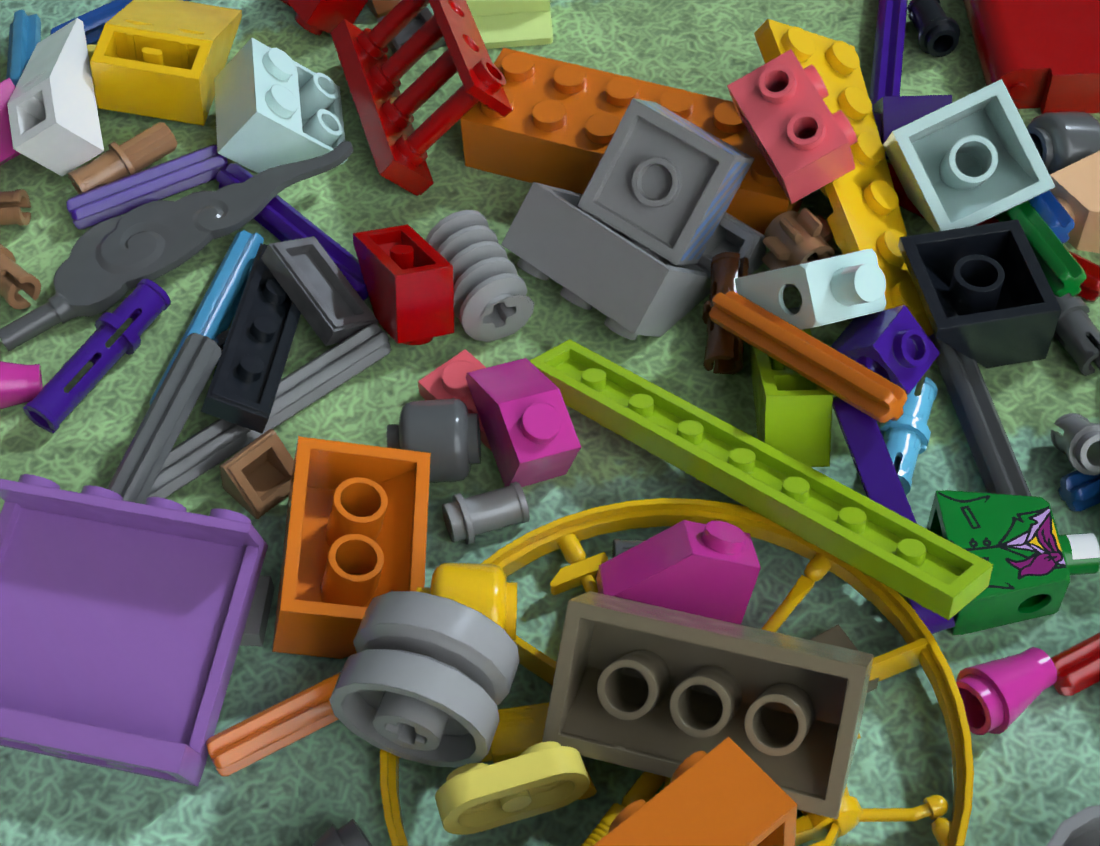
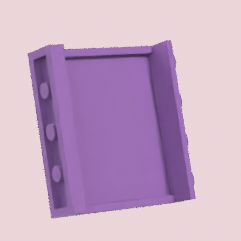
M22 474L18 482L0 479V497L5 501L0 513V746L198 787L208 757L206 741L214 736L268 549L267 543L253 527L251 520L247 516L232 510L215 508L207 516L186 512L187 509L183 505L160 497H148L145 504L123 501V497L118 493L98 486H83L81 493L61 490L60 486L55 482L36 475Z

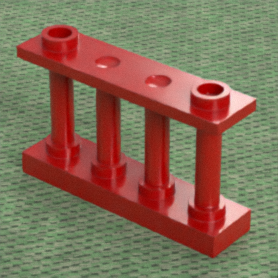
M401 0L372 30L369 28L361 30L346 19H343L330 33L379 175L416 196L422 195L434 184L426 163L428 157L426 151L480 101L503 117H506L512 111V107L503 89V86L506 84L505 77L492 63L466 0ZM430 3L434 15L388 59L386 55L388 52L387 45ZM444 37L448 49L401 94L399 90L401 82L399 79ZM458 72L463 85L414 131L412 125L414 121L413 114Z

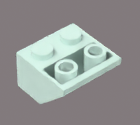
M251 38L214 79L217 153L256 173H261L269 168L322 156L346 141L340 86L336 85L325 74L315 73L293 61L284 51L278 48H270Z

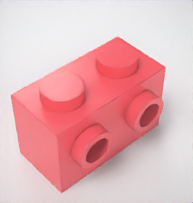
M791 49L727 85L737 114L791 204L855 169L850 146L858 142L849 120L842 110L833 114L830 112L823 101L829 94L820 74L812 64L803 69Z

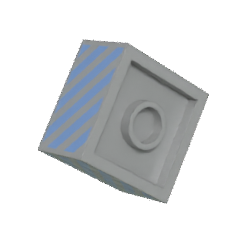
M632 98L577 206L677 266L696 264L701 259L755 158L656 102Z

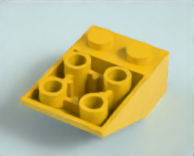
M132 0L105 23L90 59L98 108L204 126L215 96L214 79L226 65L242 18V10L183 0Z

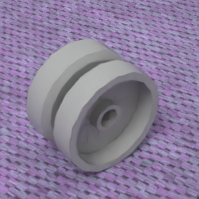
M391 591L374 597L365 611L353 641L357 653L348 657L329 699L334 715L357 736L373 746L403 759L431 766L453 768L470 763H480L489 753L500 720L497 705L509 694L520 662L518 646L507 632L479 611L449 598L419 591Z

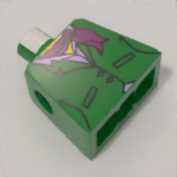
M950 490L936 491L927 529L993 564L989 586L953 616L956 626L951 628L952 636L964 635L1055 614L1059 611L1069 586L1070 575L1096 574L1099 570L1100 550L1096 536L1093 533L1059 535L1050 503L1042 497Z

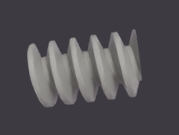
M463 210L452 213L440 220L429 232L426 241L453 265L454 313L459 318L465 333L474 340L484 342L495 341L515 334L527 323L533 314L535 302L529 296H526L527 287L524 280L518 276L513 262L508 260L506 250L498 243L497 236L489 228L487 219L478 211Z

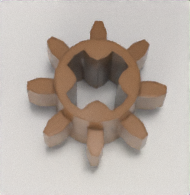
M803 208L800 213L787 211L778 215L768 225L764 234L765 238L762 241L770 250L762 258V261L770 270L835 256V250L828 243L834 237L828 222L820 214L814 216L807 208Z

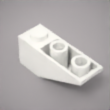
M78 18L36 45L7 103L13 149L62 177L104 152L83 21Z

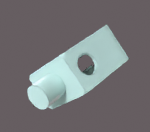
M872 248L734 278L738 294L800 330L885 310L886 307L884 294L886 279L883 271L879 268L877 255ZM796 286L802 297V305L787 309L783 301L784 288Z

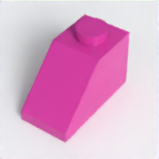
M527 358L468 372L466 381L504 486L506 487L511 483L517 482L521 487H525L567 474L581 449V445L560 389Z
M683 520L599 565L596 582L598 593L741 625L761 566L750 533L743 532L737 526L723 521H710L707 524Z

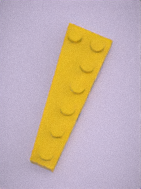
M767 19L754 33L765 64L790 49L803 69L812 64L820 74L829 94L823 101L832 114L842 110L858 142L850 146L855 169L820 188L822 193L829 198L834 211L829 215L827 221L836 244L841 249L842 254L872 248L877 255L879 268L883 271L886 279L884 292L886 298L885 310L906 305L927 336H931L934 333L898 247L899 238L907 236V232L855 47L843 41H836L805 31L800 27H793Z

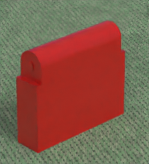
M963 0L986 86L1002 79L1017 109L1040 108L1042 114L1070 111L1100 113V0Z

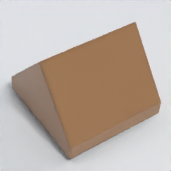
M274 429L266 431L219 466L223 489L255 519H259L289 496L294 460Z

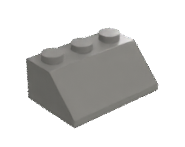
M533 182L501 245L520 257L517 266L523 271L545 281L550 277L562 285L560 295L583 309L591 310L594 307L606 315L607 318L604 324L613 332L630 340H636L638 335L661 337L710 294L711 272L697 263L677 266L579 208L577 205L583 194Z

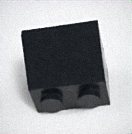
M1018 220L899 238L898 247L936 338L970 359L976 360L977 363L985 368L1046 359L1062 310Z

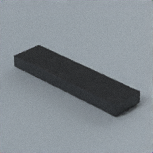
M260 243L222 349V354L201 409L203 413L261 434L268 422L301 315L296 305L262 261L261 257L268 246Z

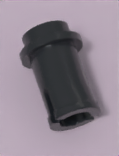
M911 0L907 7V11L910 14L907 15L919 33L918 43L921 50L935 57H943L953 52L958 45L960 28L957 22L946 16L939 0Z

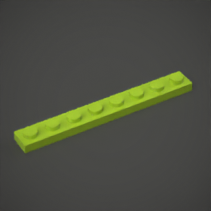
M571 339L530 360L536 368L560 389L565 405L947 620H950L989 586L993 564Z

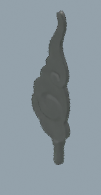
M344 141L329 153L319 157L269 168L243 183L227 185L216 191L194 192L177 201H152L131 210L123 216L113 217L100 222L87 230L77 240L69 258L55 272L53 281L56 291L55 295L47 299L49 302L0 329L1 341L9 352L61 322L64 324L76 317H92L105 312L118 302L128 290L136 288L142 279L152 281L172 271L196 255L213 239L227 236L240 229L256 217L285 188L327 172L343 163L354 151L351 142Z

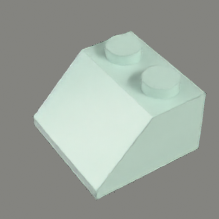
M1002 79L892 131L883 144L908 199L936 232L976 226L1056 187Z

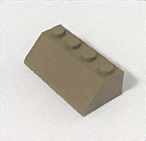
M589 591L568 600L542 742H558L561 746L577 749L581 756L671 778L678 766L690 755L701 750L709 753L729 736L797 803V810L838 819L861 725L874 654Z

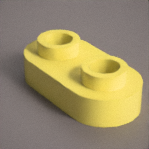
M547 741L527 748L518 757L490 765L470 763L456 768L447 776L446 782L437 790L435 800L443 828L452 834L468 835L567 806L579 799L588 790L590 780L580 752L577 749L561 746L558 742Z

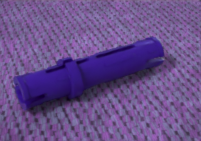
M142 279L134 291L112 313H103L95 322L96 331L63 364L61 369L50 379L36 397L23 407L28 418L35 425L52 434L55 433L64 419L97 386L125 353L128 355L133 354L140 347V336L160 313L171 305V300L167 293L155 282L149 279ZM128 318H131L133 322L109 348L106 347L105 343ZM89 361L92 362L93 366L68 393H65L64 388Z

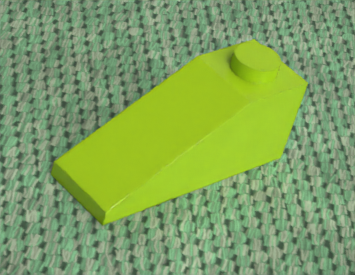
M810 328L802 329V331L813 336ZM749 344L758 440L811 468L830 467L833 394Z

